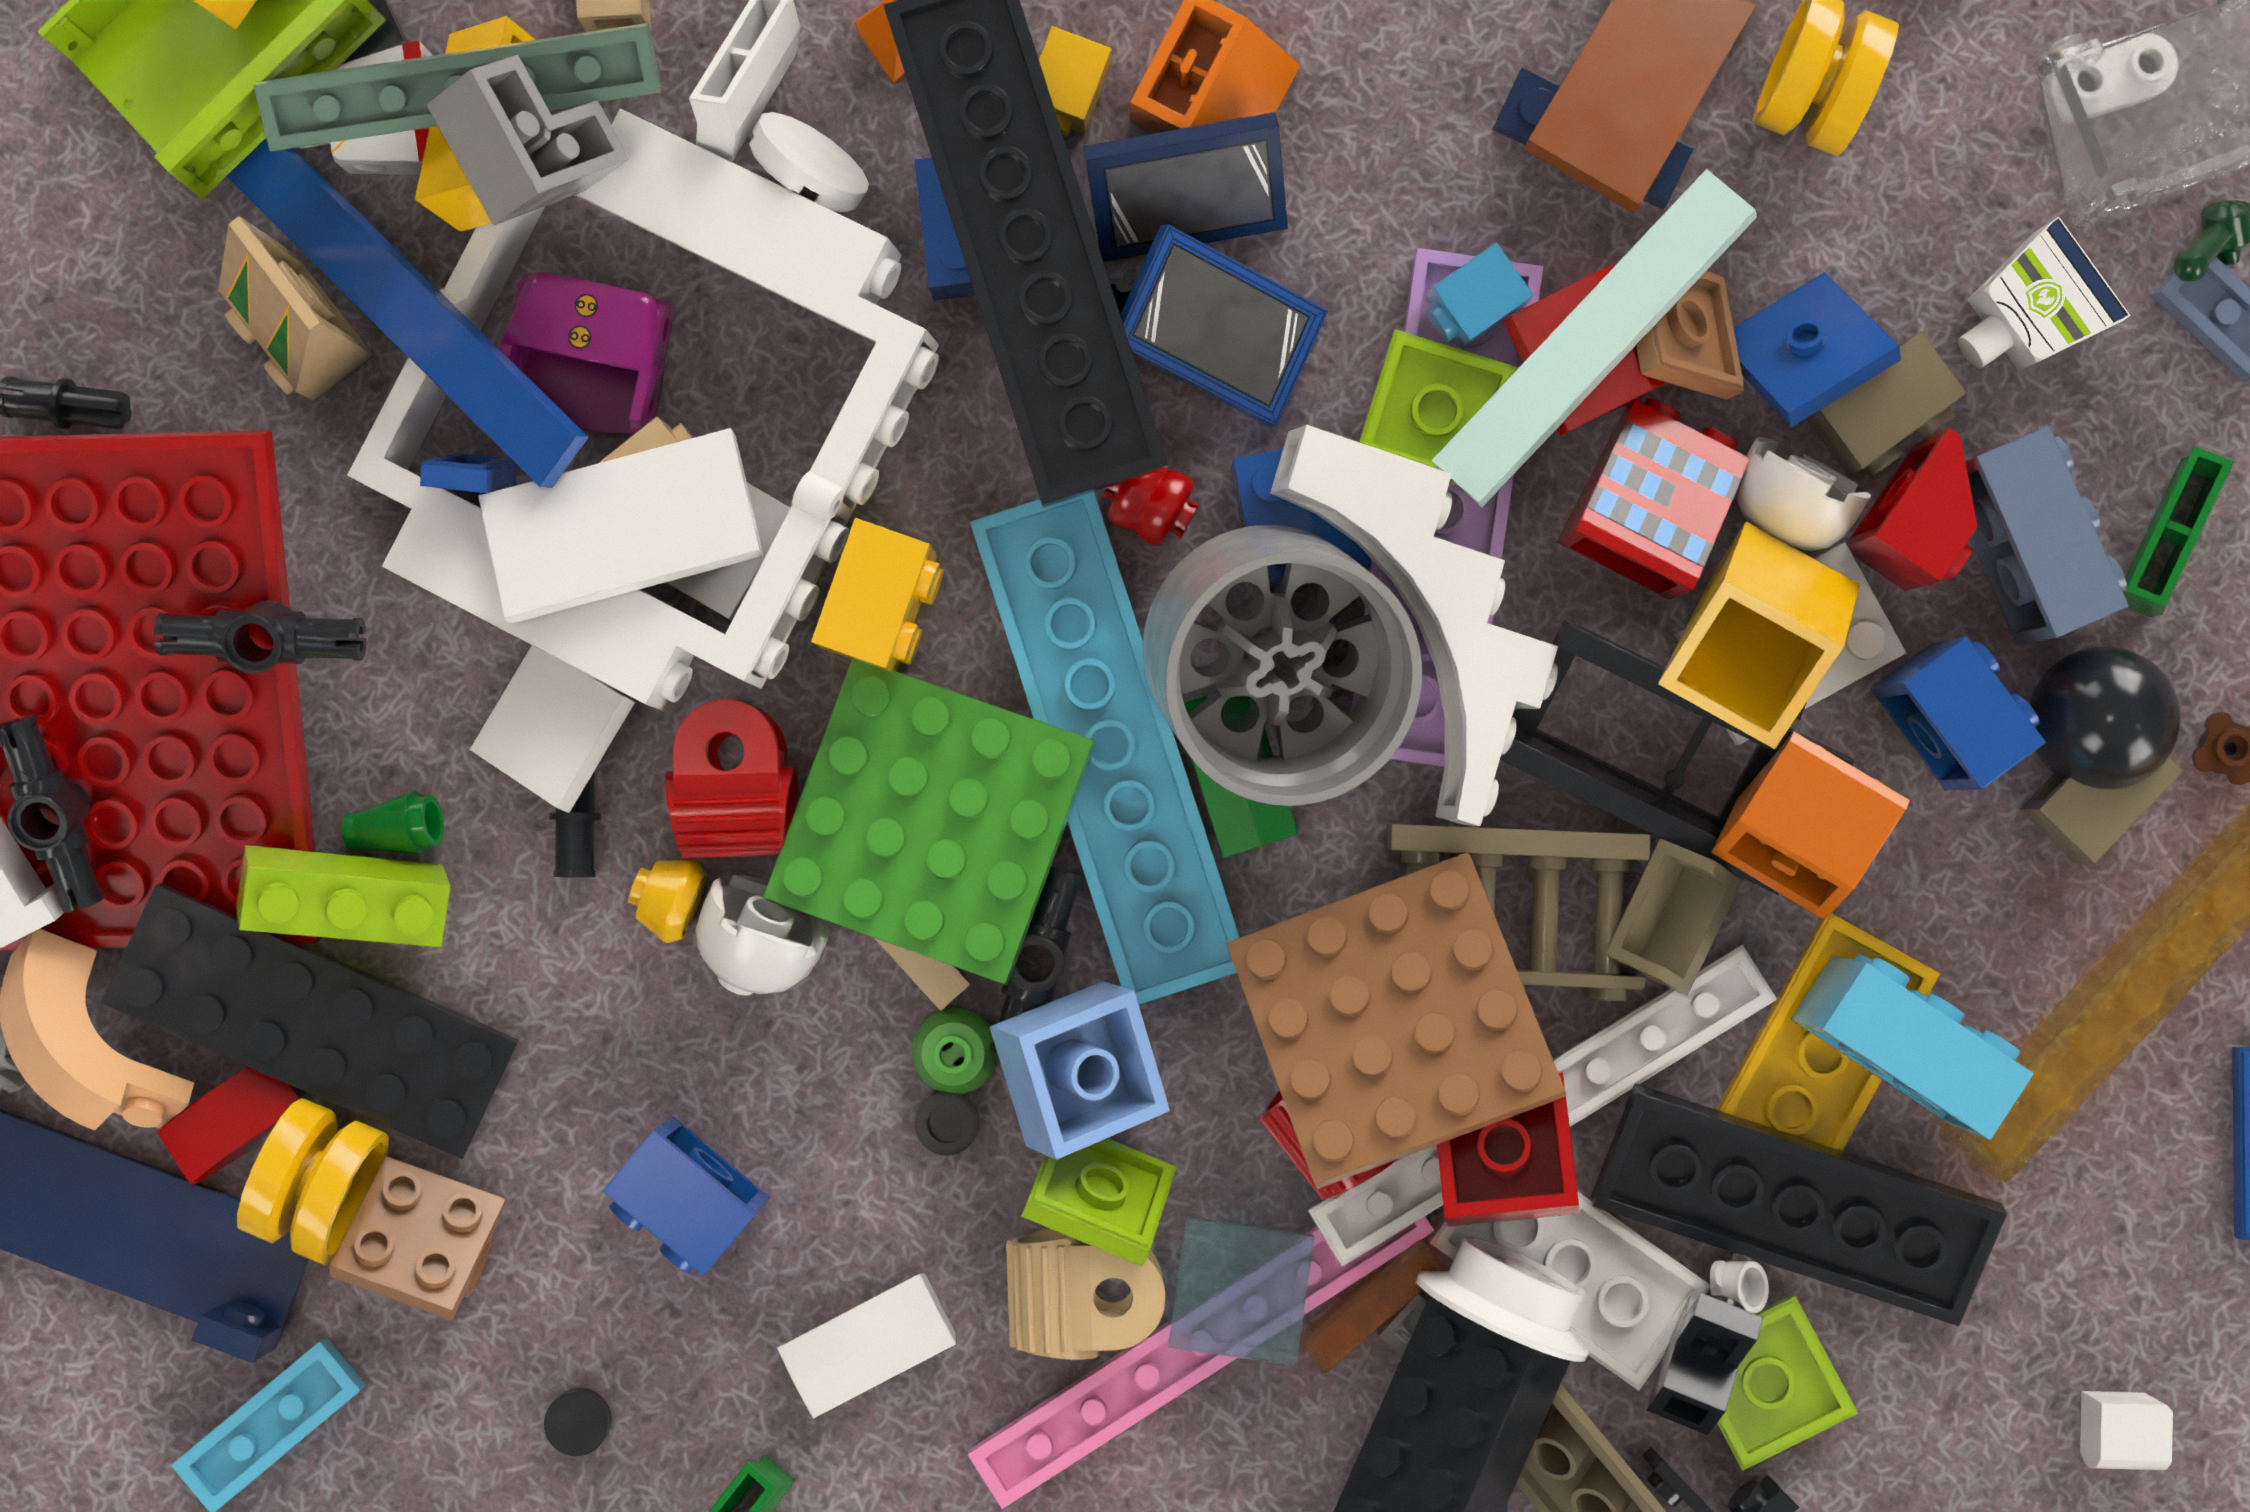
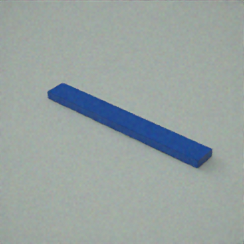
M265 138L226 177L539 487L553 488L589 437L294 148L270 152L267 139Z

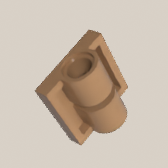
M385 1156L329 1265L330 1277L453 1320L463 1297L468 1298L472 1294L480 1279L492 1245L493 1234L505 1209L506 1199Z

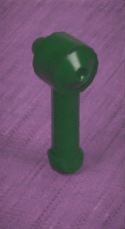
M2224 200L2209 205L2202 210V234L2186 252L2178 253L2174 261L2173 269L2180 280L2190 282L2203 278L2208 271L2209 264L2217 255L2224 265H2233L2240 261L2242 248L2250 242V203L2238 200Z

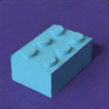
M1859 953L1854 960L1832 955L1791 1017V1020L1949 1125L1991 1140L2034 1075L2033 1072L2015 1061L2021 1051L1988 1030L1981 1033L1968 1025L1964 1027L1960 1025L1965 1014L1944 999L1932 993L1927 997L1914 989H1911V991L1906 989L1905 986L1910 978L1888 962L1878 957L1871 960Z

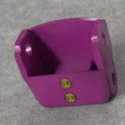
M548 272L525 273L518 285L512 316L499 350L581 430L605 434H630L633 436L657 416L663 388L665 359L672 329L673 305L672 302L654 299L650 294Z

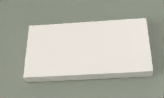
M731 428L565 472L553 488L539 487L534 481L478 496L503 615L510 624L764 556L736 435Z
M1578 1192L1579 1214L1449 1227L1445 1217L1443 1218L1428 1242L1454 1260L1464 1236H1473L1522 1254L1556 1271L1585 1291V1296L1570 1327L1571 1331L1586 1347L1591 1358L1638 1391L1664 1356L1677 1320L1690 1296L1697 1298L1700 1292L1707 1294L1710 1290L1709 1283L1607 1211L1593 1207L1592 1201L1580 1192Z

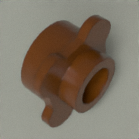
M2226 712L2211 714L2205 720L2206 730L2199 739L2198 748L2192 754L2194 766L2201 772L2212 771L2224 774L2229 782L2234 785H2243L2250 782V725L2246 727L2233 722L2231 716ZM2228 742L2232 743L2235 747L2234 752L2230 755L2224 749Z

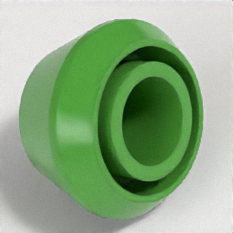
M946 1008L930 1015L918 1028L912 1043L913 1064L920 1078L928 1086L939 1092L965 1094L981 1087L994 1072L998 1061V1053L990 1050V1044L993 1042L990 1030L991 1025L978 1013L965 1008ZM952 1042L953 1045L946 1051L942 1049L945 1044ZM964 1057L963 1063L958 1066L954 1065L956 1060Z

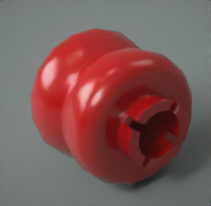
M1164 469L1107 487L1102 495L1103 498L1107 497L1112 500L1107 514L1108 520L1117 527L1135 531L1142 540L1152 546H1161L1170 533L1181 539L1200 505L1199 502L1195 503L1189 499L1195 487L1194 480L1185 473L1170 469Z

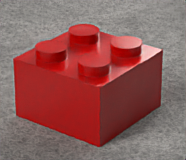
M1561 1072L1559 1076L1565 1088L1563 1072ZM1566 1097L1437 1144L1444 1215L1448 1227L1579 1214V1199Z

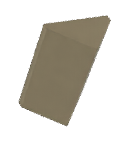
M1560 1384L1516 1483L1539 1512H1667L1566 1388Z

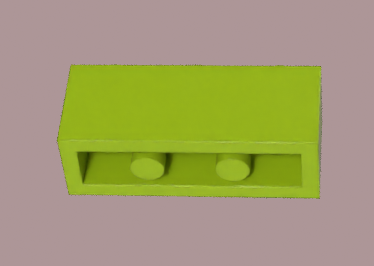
M245 845L236 906L239 930L442 947L451 885L443 864Z

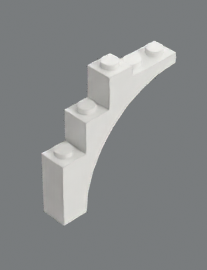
M1309 425L1288 431L1270 494L1315 513L1352 539L1393 582L1417 620L1436 669L1444 711L1445 768L1435 817L1456 824L1481 826L1483 816L1490 814L1497 800L1499 784L1494 778L1501 754L1503 755L1509 750L1515 737L1517 723L1516 719L1512 717L1514 708L1540 709L1542 700H1546L1550 696L1558 675V667L1553 663L1558 646L1487 623L1489 615L1492 616L1496 613L1504 596L1505 580L1500 577L1505 560L1434 537L1435 530H1440L1444 526L1451 510L1452 494L1447 492L1451 473Z

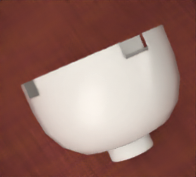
M1757 437L1746 455L1749 457V462L1736 491V501L1744 518L1754 526L1788 545L1802 550L1815 551L1828 548L1842 539L1858 520L1871 495L1868 492L1854 493L1858 486L1857 483L1835 469L1803 454L1804 459L1795 455H1790L1788 460L1774 454L1779 442L1764 437Z
M733 875L727 886H721L720 878L713 881L704 900L696 927L697 947L708 968L718 977L720 984L727 990L739 995L783 992L809 975L824 950L829 938L830 928L825 920L814 916L808 918L789 907L763 898L769 882L747 875Z

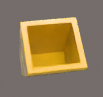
M1746 521L1711 576L1658 684L1775 749L1844 648L1860 584Z

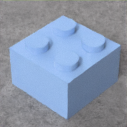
M1101 981L990 1026L1022 1135L1028 1148L1057 1160L1170 1111L1136 994L1132 989Z

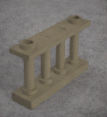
M1387 824L1386 849L1401 850L1400 863H1407L1406 875L1439 863V852H1469L1493 913H1495L1496 867H1503V854L1528 855V868H1534L1531 968L1516 969L1523 985L1587 987V999L1625 1001L1626 989L1645 990L1644 976L1633 973H1620L1621 964L1604 954L1622 919L1624 872H1631V860L1650 859V835ZM1567 857L1592 858V871H1598L1594 972L1556 970L1560 870H1567Z

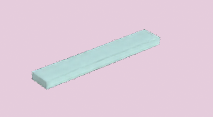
M1706 169L1432 460L1435 466L1442 471L1451 473V480L1482 508L1757 218L1756 209Z

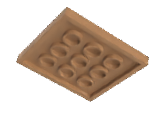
M1469 852L1226 943L1312 1180L1317 1189L1566 1097L1565 1088Z

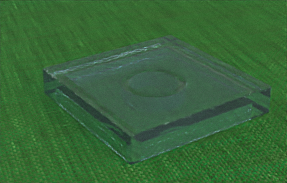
M1186 1216L1168 1348L1297 1366L1314 1235Z

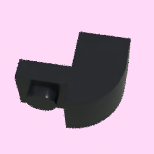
M1701 1292L1697 1298L1690 1296L1677 1320L1665 1350L1646 1411L1709 1435L1726 1412L1738 1366L1756 1343L1763 1317L1746 1311L1739 1302L1728 1297H1711Z

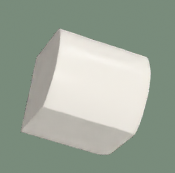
M2081 1391L2080 1453L2089 1468L2168 1469L2172 1463L2173 1411L2166 1404L2146 1393Z

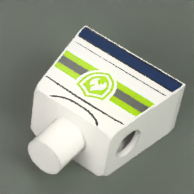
M2057 217L2034 232L1968 298V302L1982 322L1959 337L1958 345L1965 358L1978 369H1982L2005 352L2017 370L2021 371L2122 322L2130 314L2060 217Z

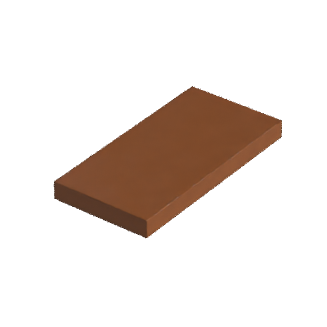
M1612 0L1523 150L1634 214L1757 5L1748 0Z

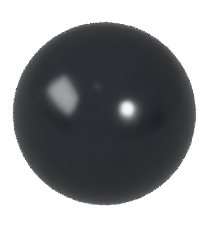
M2092 647L2065 656L2047 670L2039 680L2029 703L2040 722L2035 728L2046 742L2035 750L2043 763L2063 780L2071 778L2083 785L2098 789L2125 788L2151 776L2165 763L2172 753L2180 731V706L2176 692L2166 675L2147 658L2130 650L2117 647Z

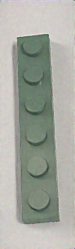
M649 23L267 80L258 82L253 87L270 152L436 127L438 125L427 107L430 101L469 70L515 55H519L548 110L587 104L595 100L602 102L660 93L662 85Z

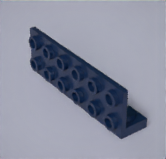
M0 1109L1 1250L197 1322L192 1341L253 1363L277 1348L310 1260L291 1250L290 1232L274 1243H269L245 1233L237 1228V1212L241 1198L201 1183L191 1187L185 1177Z

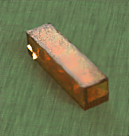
M1419 1238L1408 1249L1373 1270L1298 1335L1299 1344L1326 1374L1423 1290L1416 1282L1420 1272L1445 1271L1447 1268L1424 1240Z

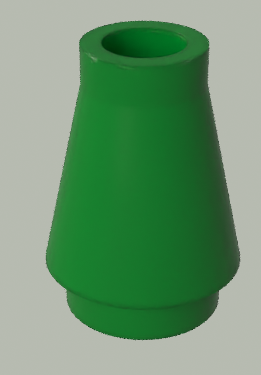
M412 791L362 811L345 814L341 822V833L344 844L350 851L377 850L424 854L428 851L429 847L437 846L441 843L444 835V819L441 807L434 796H422L419 792Z

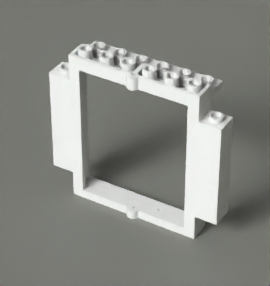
M620 108L611 126L630 160L586 191L575 196L876 343L810 471L800 480L793 495L792 506L726 634L641 590H635L510 624L503 615L481 508L443 488L420 486V477L408 471L447 396L409 357L347 476L411 508L382 567L648 706L666 712L670 702H677L688 688L693 673L692 668L689 666L694 656L761 689L767 678L773 679L780 672L789 653V645L785 643L796 621L805 620L817 601L819 587L815 585L826 563L835 562L845 547L849 536V528L845 527L856 505L865 504L877 485L879 470L875 469L885 449L888 446L894 447L901 439L909 420V413L905 411L915 391L918 388L924 389L936 371L939 355L935 352L939 344L925 328L876 305L880 297L885 299L891 294L901 272L899 260L902 255L888 237ZM545 206L494 226L491 223L476 227L445 288L439 290L480 331Z

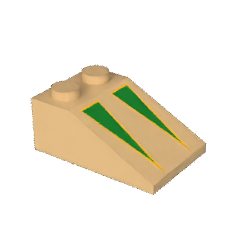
M240 216L228 224L218 289L232 308L225 313V317L248 344H252L257 340L270 357L263 364L265 370L287 395L295 390V392L314 401L368 360L373 354L298 255Z

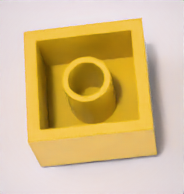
M855 518L811 642L824 650L850 659L853 658L890 672H897L900 662L911 665L923 633V629L918 628V625L914 624L921 602L929 605L933 604L944 574V569L939 568L940 563L936 562L938 555L929 543Z

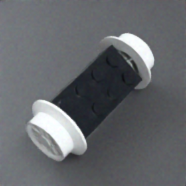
M1464 1236L1449 1271H1422L1416 1278L1417 1284L1429 1294L1428 1300L1334 1512H1504L1570 1362H1584L1588 1356V1350L1570 1329L1585 1296V1291L1556 1271L1513 1250L1481 1238Z

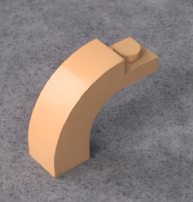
M37 929L30 933L11 954L0 991L1 1028L6 1046L17 1069L25 1081L46 1103L65 1117L95 1131L112 1113H116L132 1125L160 1129L189 1105L194 1082L131 1060L112 1049L98 1035L88 1016L85 1000L86 987L97 950L42 929Z

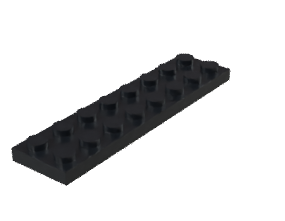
M897 0L885 4L884 9L1042 507L1044 508L1167 469V460L1020 0Z

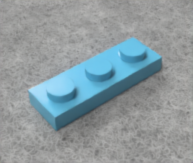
M325 1337L171 1466L209 1512H216L363 1390L367 1384L329 1338Z

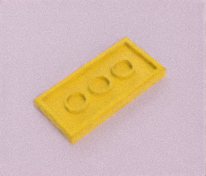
M1832 913L1825 920L1821 918L1716 1110L1843 1151L1882 1080L1792 1021L1791 1017L1832 955L1853 960L1858 953L1871 960L1878 957L1893 965L1910 978L1905 986L1906 989L1909 991L1914 989L1927 997L1940 973Z

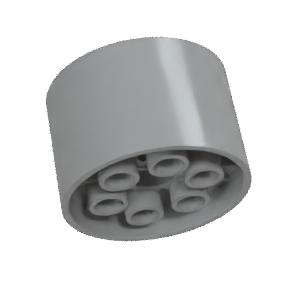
M1255 525L1238 528L1206 541L1184 557L1164 580L1152 602L1144 629L1143 663L1145 675L1152 697L1165 720L1189 756L1204 773L1225 789L1256 802L1284 806L1307 805L1340 796L1356 788L1378 772L1394 755L1407 735L1417 711L1422 686L1421 652L1416 632L1402 604L1386 585L1349 555L1322 537L1302 529L1280 525ZM1286 563L1284 574L1278 580L1275 592H1270L1267 566ZM1241 582L1253 583L1255 597L1252 603L1240 611L1228 610L1225 603L1229 590ZM1305 583H1316L1319 587V597L1314 606L1303 612L1293 611L1291 608V598L1294 591ZM1359 596L1369 613L1340 625L1328 621ZM1206 604L1222 616L1218 627L1211 623L1195 621ZM1272 626L1271 633L1261 636L1257 641L1251 638L1259 630ZM1209 638L1220 641V653L1214 662L1206 666L1191 664L1192 649L1197 643ZM1339 639L1347 640L1348 651L1344 660L1333 667L1321 666L1332 642ZM1244 650L1249 653V657L1243 660ZM1280 651L1288 657L1286 664L1289 669L1282 676H1278L1272 670L1275 667L1272 656ZM1215 684L1209 690L1206 700L1187 713L1182 695ZM1332 684L1362 695L1349 715L1345 714L1328 699L1334 691V688L1331 686ZM1243 695L1250 697V707L1242 718L1236 721L1221 719L1223 704L1229 698ZM1302 695L1313 696V709L1306 718L1297 722L1286 720V716L1289 713V703L1294 698ZM1265 721H1268L1270 725H1276L1279 747L1278 756L1257 757Z

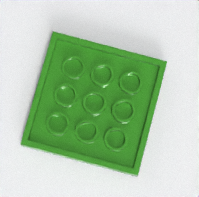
M852 658L785 837L784 847L779 853L763 898L1008 986L1095 742L1081 735L896 671L890 672Z

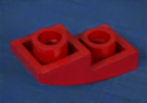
M247 1066L192 1103L156 1132L192 1187L248 1153V1145L271 1132L284 1112L299 1098L291 1085Z

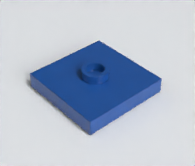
M1825 272L1734 327L1742 376L1790 427L1795 426L1901 360L1899 345Z

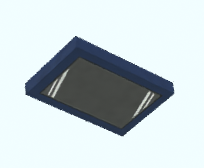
M1275 112L1083 146L1097 241L1103 262L1148 254L1160 225L1169 224L1204 244L1288 229L1280 131Z

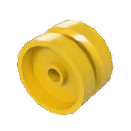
M1802 0L1777 49L1759 94L1752 121L1758 126L1784 136L1800 123L1809 108L1804 126L1805 142L1811 147L1838 157L1845 151L1856 134L1875 98L1893 52L1899 24L1896 21L1864 10L1849 23L1841 36L1846 16L1845 4L1842 0Z
M304 1098L293 1102L269 1134L252 1167L242 1192L237 1212V1228L269 1243H274L290 1232L291 1250L327 1266L333 1260L385 1156H387L389 1136L385 1132L357 1120L337 1132L336 1114L332 1110Z

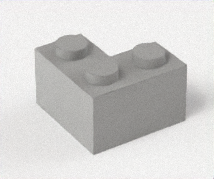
M519 55L469 70L427 104L493 226L582 193L630 160L598 100L551 115Z

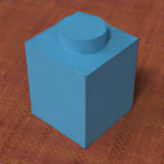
M1496 242L1432 287L1426 298L1431 308L1426 310V315L1435 331L1445 342L1448 343L1454 339L1461 350H1465L1502 324L1503 319L1525 308L1534 294Z

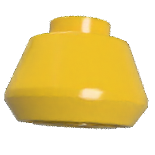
M657 860L652 870L641 867L636 875L628 898L629 904L637 906L636 919L665 943L683 939L698 909L707 873L696 860Z

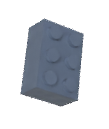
M2050 425L1965 461L1978 526L1970 537V541L2016 646L2058 638L2129 607L2123 593L2127 589L2123 570L2112 556L2106 555L2097 534L2100 531V520L2097 511L2087 497L2080 496L2071 472L2074 470L2071 452L2060 437H2054Z

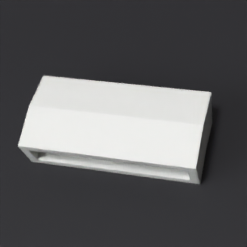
M749 0L689 97L697 121V146L732 162L735 159L798 50L801 26L793 0Z
M921 1273L783 1344L777 1349L796 1389L810 1414L815 1418L956 1345V1333L926 1274Z

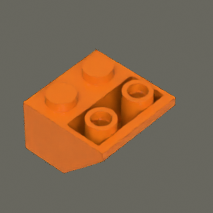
M1183 0L1130 101V122L1154 134L1260 114L1277 113L1301 65L1247 17L1214 0Z
M1793 732L1738 797L1711 853L1825 920L1855 889L1907 809L1910 800L1885 786L1879 780L1868 776L1826 751L1823 747Z

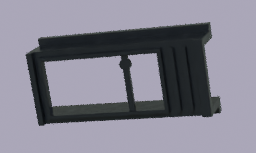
M1563 620L1551 643L1558 646L1553 662L1558 667L1557 680L1553 691L1546 700H1542L1540 709H1516L1513 715L1517 723L1515 737L1509 750L1505 754H1501L1500 760L1663 840L1712 859L1731 873L1779 895L1775 890L1711 853L1738 797L1793 732L1823 747L1826 751L1851 766L1854 764L1853 758L1791 728L1785 733L1777 747L1773 749L1659 685V680L1666 667L1571 621L1569 623ZM1575 656L1702 716L1674 770H1670L1665 774L1663 790L1537 729ZM1712 722L1758 744L1718 816L1672 794L1675 789H1679L1683 785V774Z

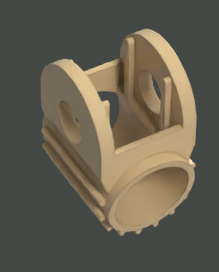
M1050 1228L1014 1238V1240H1007L1010 1347H1016V1350L1050 1358L1070 1360L1093 1359L1099 1356V1351L1122 1350L1139 1344L1159 1324L1165 1308L1166 1295L1162 1270L1151 1250L1142 1267ZM1109 1278L1121 1279L1131 1288L1128 1295L1117 1302H1108L1101 1299L1095 1292V1289L1102 1281Z

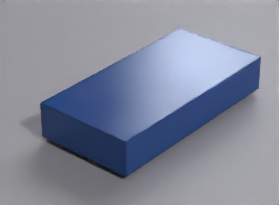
M463 453L427 459L426 462L421 463L420 486L488 493L515 485L517 464L509 458Z

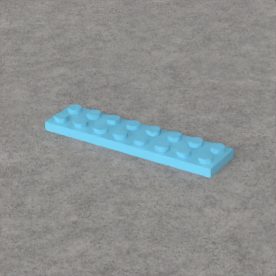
M1091 492L1044 508L1042 507L1041 500L1038 499L971 521L970 525L1034 720L1081 735L1095 742L1067 822L1120 985L1134 990L1140 1005L1237 973L1226 943L1238 939L1240 936L1172 729L1158 709L1147 683L1143 663V640L1095 493Z

